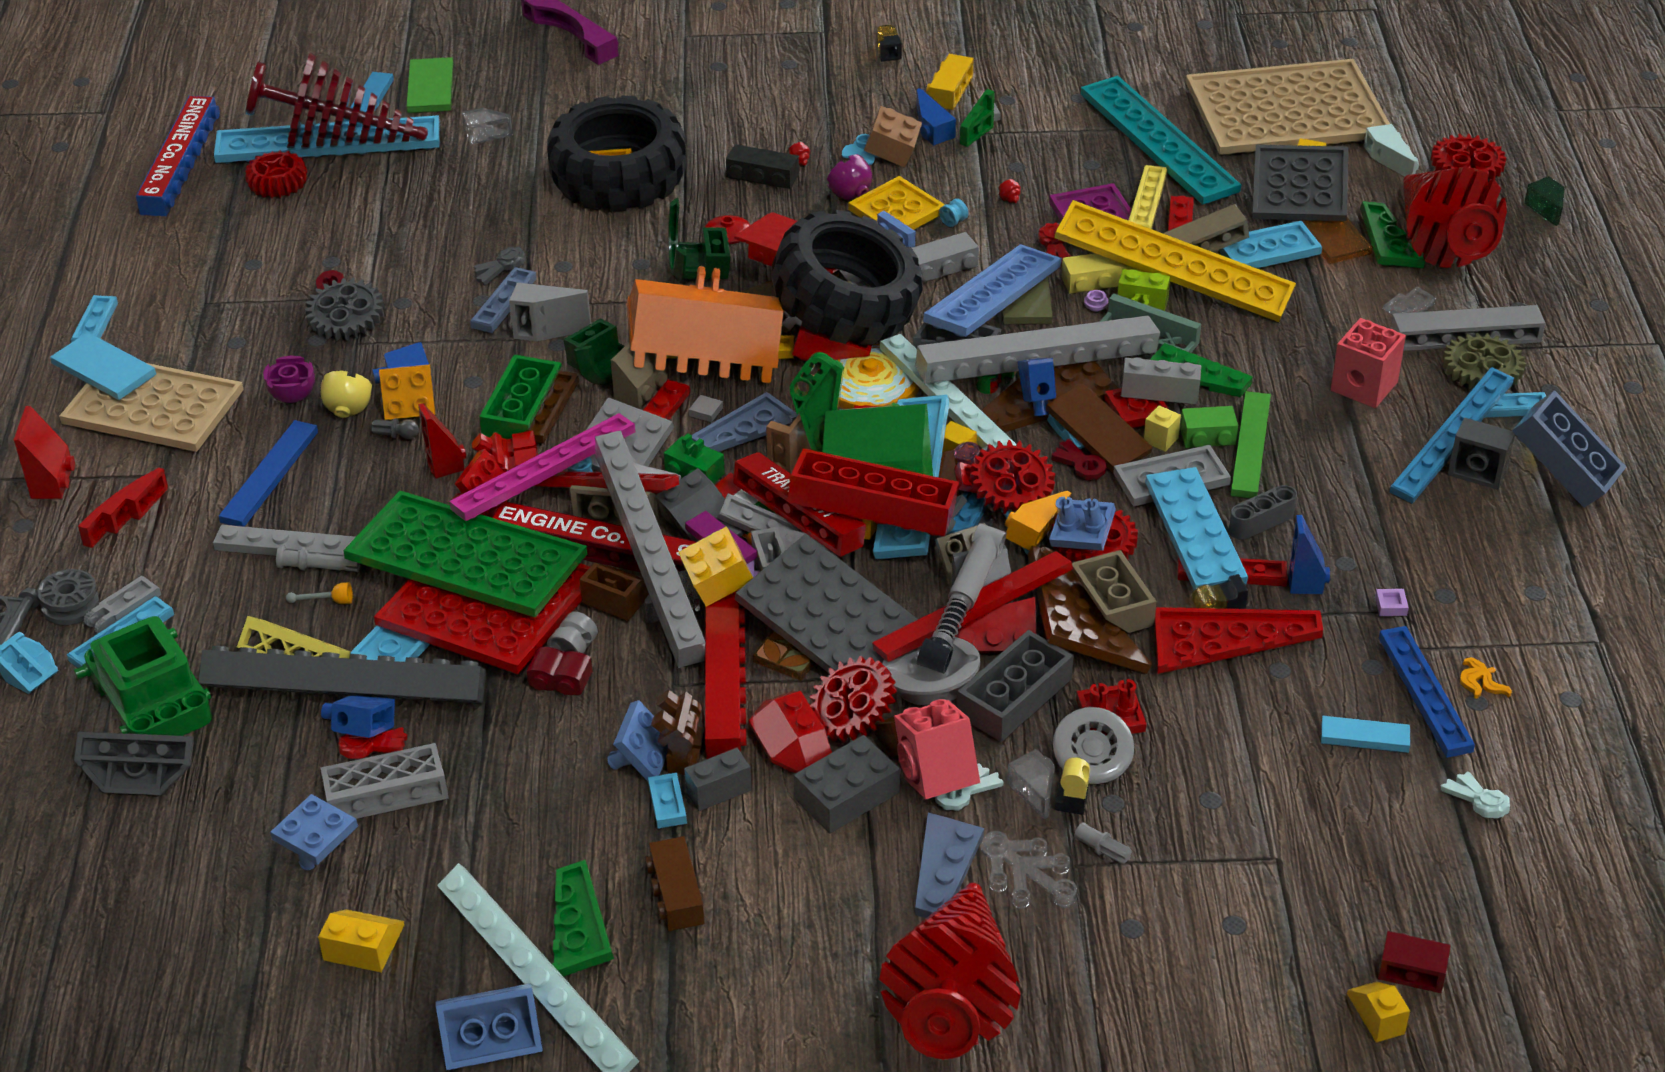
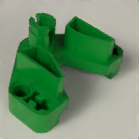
M816 352L811 355L790 385L793 404L797 415L800 413L810 447L813 451L823 452L825 411L838 410L845 368L841 362L835 361L823 352ZM820 362L822 365L814 376L809 374L815 367V364ZM797 382H806L809 386V391H800ZM893 402V403H891V404H889V405H887V406H900V405Z

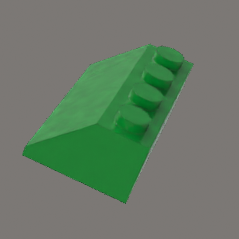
M514 354L479 416L481 434L490 438L496 432L502 438L510 439L512 434L528 430L562 367L561 362Z

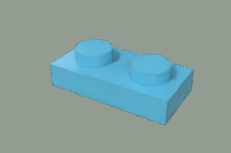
M677 773L648 777L657 828L687 824Z

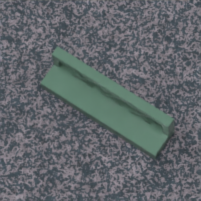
M1114 293L1109 298L1108 313L1100 321L1149 315L1160 331V336L1165 338L1159 340L1157 349H1160L1164 343L1172 346L1184 344L1187 345L1185 349L1178 346L1175 347L1192 353L1200 341L1201 323Z

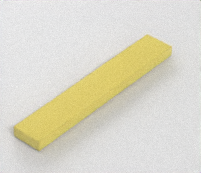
M1149 165L1144 167L1129 221L1152 229L1167 176L1166 167Z

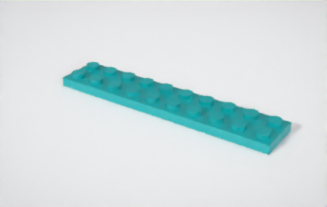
M1119 76L1081 87V95L1160 167H1166L1167 173L1202 205L1241 192V184Z

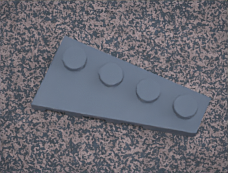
M766 392L692 434V441L696 442L700 438L704 440V446L720 452L765 436L766 426L770 421L790 426L798 415Z
M928 812L915 915L923 918L930 917L929 915L937 911L942 905H945V902L952 899L951 897L959 892L984 837V828Z

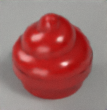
M803 142L790 146L788 149L789 154L799 156V165H807V160L810 157L809 147Z
M1009 179L999 185L1000 198L1003 201L1017 203L1021 193L1019 183L1015 182L1014 179Z

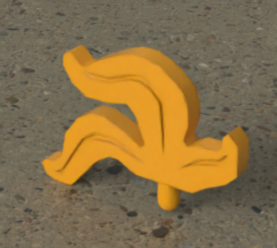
M1473 657L1464 659L1463 665H1468L1470 668L1462 671L1460 683L1465 689L1474 693L1475 699L1481 696L1482 687L1477 682L1480 679H1483V689L1488 693L1504 694L1508 698L1511 696L1512 690L1509 686L1492 680L1491 673L1496 671L1494 667L1487 668L1484 663Z

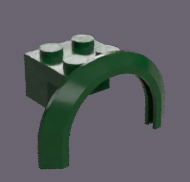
M675 198L670 203L668 222V253L672 276L678 282H683L684 279L694 280L697 277L698 267L702 266L705 267L706 271L704 279H711L714 268L720 269V279H728L731 256L726 228L703 227L701 242H678L680 205L679 198Z
M600 318L563 339L568 365L578 369L584 379L593 384L607 385L613 383L611 359L625 347L619 343L617 327Z

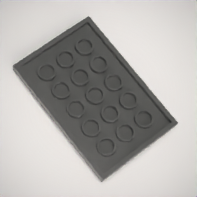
M806 533L737 591L734 600L828 673L829 668L835 671L838 669V662L845 666L848 663V659L852 658L856 663L859 656H862L865 661L872 657L875 662L879 660L883 663L884 658L874 651L872 642L918 620Z

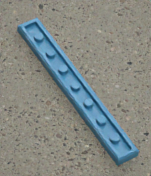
M1491 367L1391 485L1390 493L1413 504L1450 460L1455 436L1463 419L1468 418L1481 422L1513 384L1514 377Z

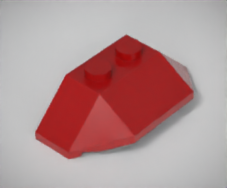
M801 691L788 692L764 700L749 719V725L770 761L788 771L798 773L832 753L825 729Z

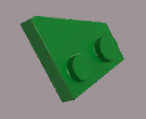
M986 89L960 125L961 145L968 147L993 128L994 91Z

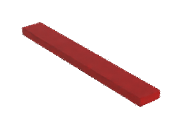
M1055 551L982 587L973 608L966 612V617L963 618L964 621L960 625L962 626L1073 570L1072 561ZM947 605L872 642L874 651L887 662H890L922 646L925 638H931L934 631H936V627L939 625V620Z

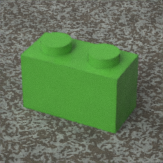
M1233 406L1182 409L1180 430L1185 448L1206 445H1236L1238 423Z

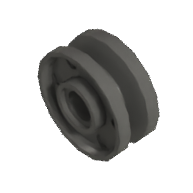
M65 569L52 573L40 582L37 589L42 615L47 621L57 625L80 623L84 621V616L88 611L90 612L91 609L99 605L95 579L90 573L80 569Z

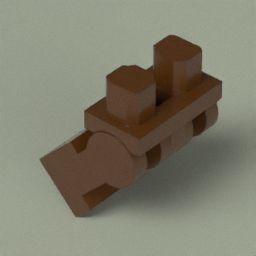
M667 690L659 695L656 705L663 710L655 714L651 726L660 732L658 742L663 746L668 745L666 756L668 773L685 775L684 768L699 763L701 758L700 753H702L705 740V727H699L698 722L702 706L698 701L692 699V695L688 692L677 696L672 691Z

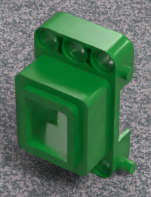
M158 616L143 619L94 640L90 644L91 648L84 655L86 663L74 669L78 680L86 676L90 677L100 695H106L119 715L121 726L118 728L120 733L184 736L206 726L212 720L208 701L211 699L210 692L207 688H202L191 672L186 655L175 641L178 635L174 627L167 629Z

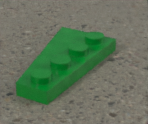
M1166 343L1150 359L1201 365L1200 386H1207L1209 391L1241 397L1252 385L1253 376Z
M586 860L556 869L555 939L553 940L554 963L552 965L562 976H566L613 960L614 956Z

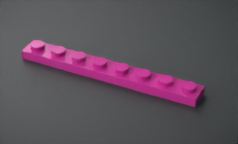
M618 413L449 501L450 508L465 521L475 518L490 508L595 454V436L621 430L625 438L636 432L635 424Z

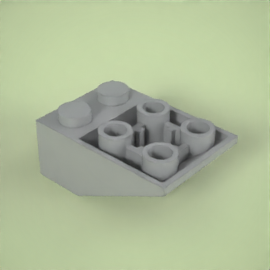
M517 283L509 299L514 339L530 341L547 340L572 335L591 324L588 290Z
M781 527L751 531L752 547L757 550L758 558L754 560L757 570L761 572L805 533ZM826 548L828 551H830L832 554H834V555L836 556L835 553H833L831 550H829L828 548Z

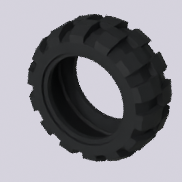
M621 95V98L604 96L594 98L593 102H581L570 107L568 114H561L555 121L547 139L549 172L557 188L573 203L580 201L585 208L597 211L600 208L610 209L611 212L627 211V208L638 207L640 209L653 205L655 199H664L673 192L686 168L685 133L677 118L669 109L663 110L660 103L650 99L645 101L638 100L637 96ZM629 148L632 151H636L630 154L614 156L588 152Z
M822 210L810 213L805 218L799 219L784 233L772 263L773 272L771 276L775 295L777 298H781L782 308L791 318L797 317L800 319L804 328L815 334L818 332L830 336L829 340L844 344L848 341H856L858 345H873L879 339L884 340L894 336L910 321L923 290L922 269L919 266L918 257L912 247H906L903 244V238L892 229L886 230L879 226V222L864 215L862 218L852 216L851 212L834 210L832 214H827ZM824 267L835 268L853 274L866 282L870 287L858 286L843 281L832 275Z

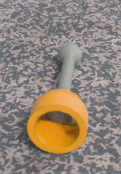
M345 582L335 585L332 592L299 595L291 592L286 595V600L289 603H294L296 600L332 597L333 601L337 604H351L353 591L351 583Z

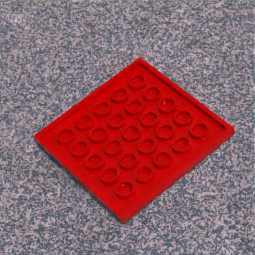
M580 563L536 617L409 579L375 614L374 622L377 626L519 674L535 655L537 649L545 644L555 630L559 628L565 617L582 601L579 579L590 566Z

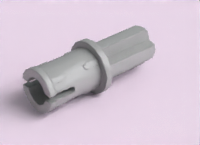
M1084 822L1077 827L1074 838L1095 849L1096 854H1104L1121 864H1125L1131 858L1132 850L1111 838L1110 833H1102Z

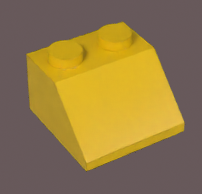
M347 909L330 913L318 936L323 960L382 973L404 927V921Z

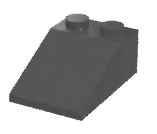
M699 468L680 479L679 485L663 490L655 496L662 517L684 539L699 541L685 530V522L704 511L710 513L739 537L748 532L717 518L725 498Z

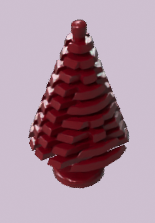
M311 52L305 65L304 76L298 93L266 85L264 83L266 65L265 63L257 62L248 94L245 114L254 115L256 113L260 98L295 106L287 148H295L306 109L308 110V117L301 148L310 146L319 112L322 113V119L316 146H324L331 116H335L336 119L330 146L338 145L344 119L350 120L345 145H352L357 123L363 124L359 144H366L371 126L377 127L373 144L381 142L384 129L390 131L387 143L395 142L397 132L404 133L402 142H409L410 136L422 141L428 136L427 128L413 126L414 120L409 116L407 117L406 124L399 123L402 112L397 108L395 109L393 120L387 119L390 104L386 101H383L380 116L374 115L378 96L372 92L367 111H361L365 87L360 84L354 106L349 108L348 103L353 86V80L349 77L345 81L340 105L335 104L341 72L336 69L333 71L326 101H323L325 80L329 69V64L325 61L321 62L313 94L310 97V88L317 56Z

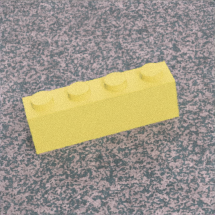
M1092 253L1062 258L1061 277L1069 294L1118 287L1123 269L1141 270Z

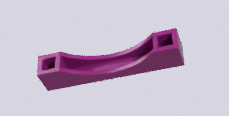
M521 0L524 17L535 24L555 26L571 32L584 44L585 57L600 65L618 56L617 37L561 1Z

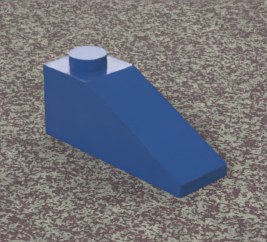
M921 88L917 89L916 108L919 122H922L920 128L922 137L933 146L956 138V118Z
M1296 515L1288 570L1290 594H1323L1325 583L1330 581V568L1325 567L1324 556L1303 516Z

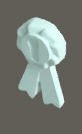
M978 763L980 783L936 796L935 801L944 810L959 811L969 805L972 794L1002 787L1003 780L998 778V772L989 775V768H983Z
M1466 772L1464 775L1457 774L1456 782L1447 779V783L1441 785L1442 792L1472 802L1473 810L1483 817L1500 818L1510 811V800L1507 795H1504L1499 790L1483 789L1470 772Z

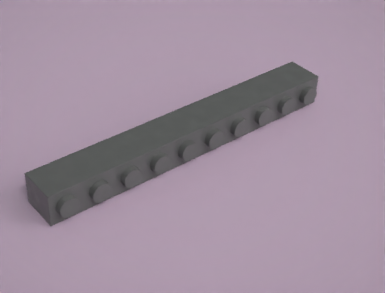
M212 646V650H202L199 684L206 687L483 704L486 670L478 666V662L461 661V665H450V660L433 659L432 664L422 663L423 659L406 657L405 662L395 661V657L378 656L377 660H367L366 655L350 654L349 659L339 658L340 654L323 652L322 657L312 656V652L295 651L294 655H284L283 650L267 649L266 654L257 653V649L240 647L239 652L229 651V647Z

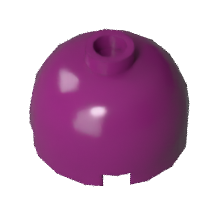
M858 154L848 156L850 160L846 163L841 160L827 176V181L829 182L827 187L841 199H856L867 193L871 186L873 178L871 168L866 160Z
M284 356L275 359L276 364L271 367L269 364L265 367L263 371L267 391L276 400L284 403H296L311 394L315 384V375L310 361L309 363L305 362L301 356Z

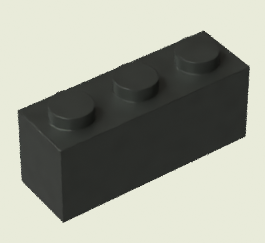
M735 144L726 157L727 178L791 189L799 175V156Z

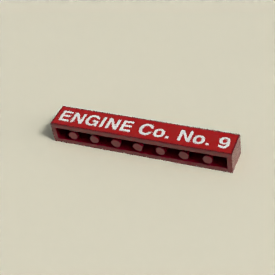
M506 501L500 503L492 516L494 519L586 545L587 555L583 560L640 572L624 528L621 525ZM662 534L680 580L691 583L692 581L678 552L697 541Z

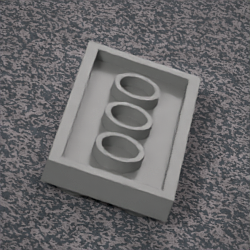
M1211 445L1114 466V475L1133 506L1154 502L1145 483L1146 475L1196 467L1207 490L1230 485L1231 476Z

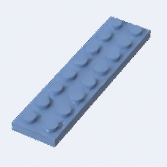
M1020 244L924 313L923 322L931 324L934 328L945 329L957 336L966 337L1061 267L1062 258Z

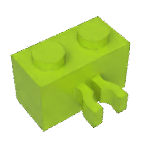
M1123 269L1118 284V295L1165 311L1169 296L1170 276L1160 273L1141 272L1134 269Z

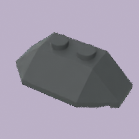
M77 732L74 761L103 793L163 796L191 767L194 737Z

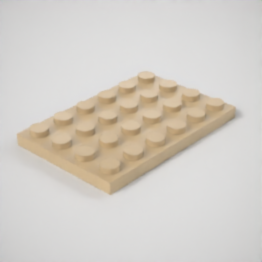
M149 364L155 368L156 375L122 399L118 400L86 383L59 417L61 424L197 452L244 390L243 384L239 381Z

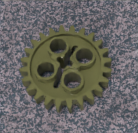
M1476 333L1475 337L1466 334L1465 339L1458 336L1457 341L1451 340L1450 345H1446L1442 360L1446 374L1452 375L1451 380L1459 379V385L1469 384L1468 389L1476 386L1491 367L1514 377L1513 384L1517 385L1518 380L1523 377L1526 363L1525 356H1521L1522 350H1515L1516 344L1508 345V339L1500 341L1498 335L1490 338L1489 333H1486L1485 337H1481L1479 333Z

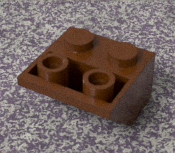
M594 563L579 579L583 604L627 621L650 596L643 578L612 566Z

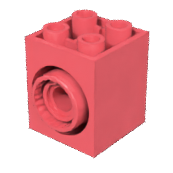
M1360 318L1337 344L1330 391L1377 408L1398 383L1406 335L1375 324L1370 320Z
M935 700L928 706L907 708L903 713L894 715L899 742L897 746L898 758L905 780L925 799L980 783L970 718L949 700Z

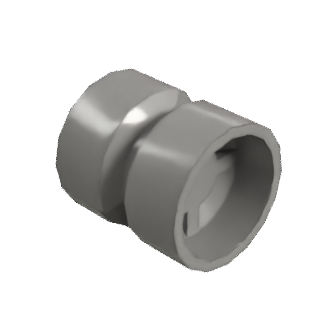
M571 612L549 638L547 645L563 652L575 651L584 653L598 634L597 626L587 615L580 612Z

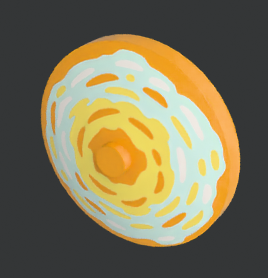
M880 344L872 345L869 356L838 360L845 367L839 407L842 409H854V405L885 407L893 402L897 403L898 399L915 398L920 389L880 350Z

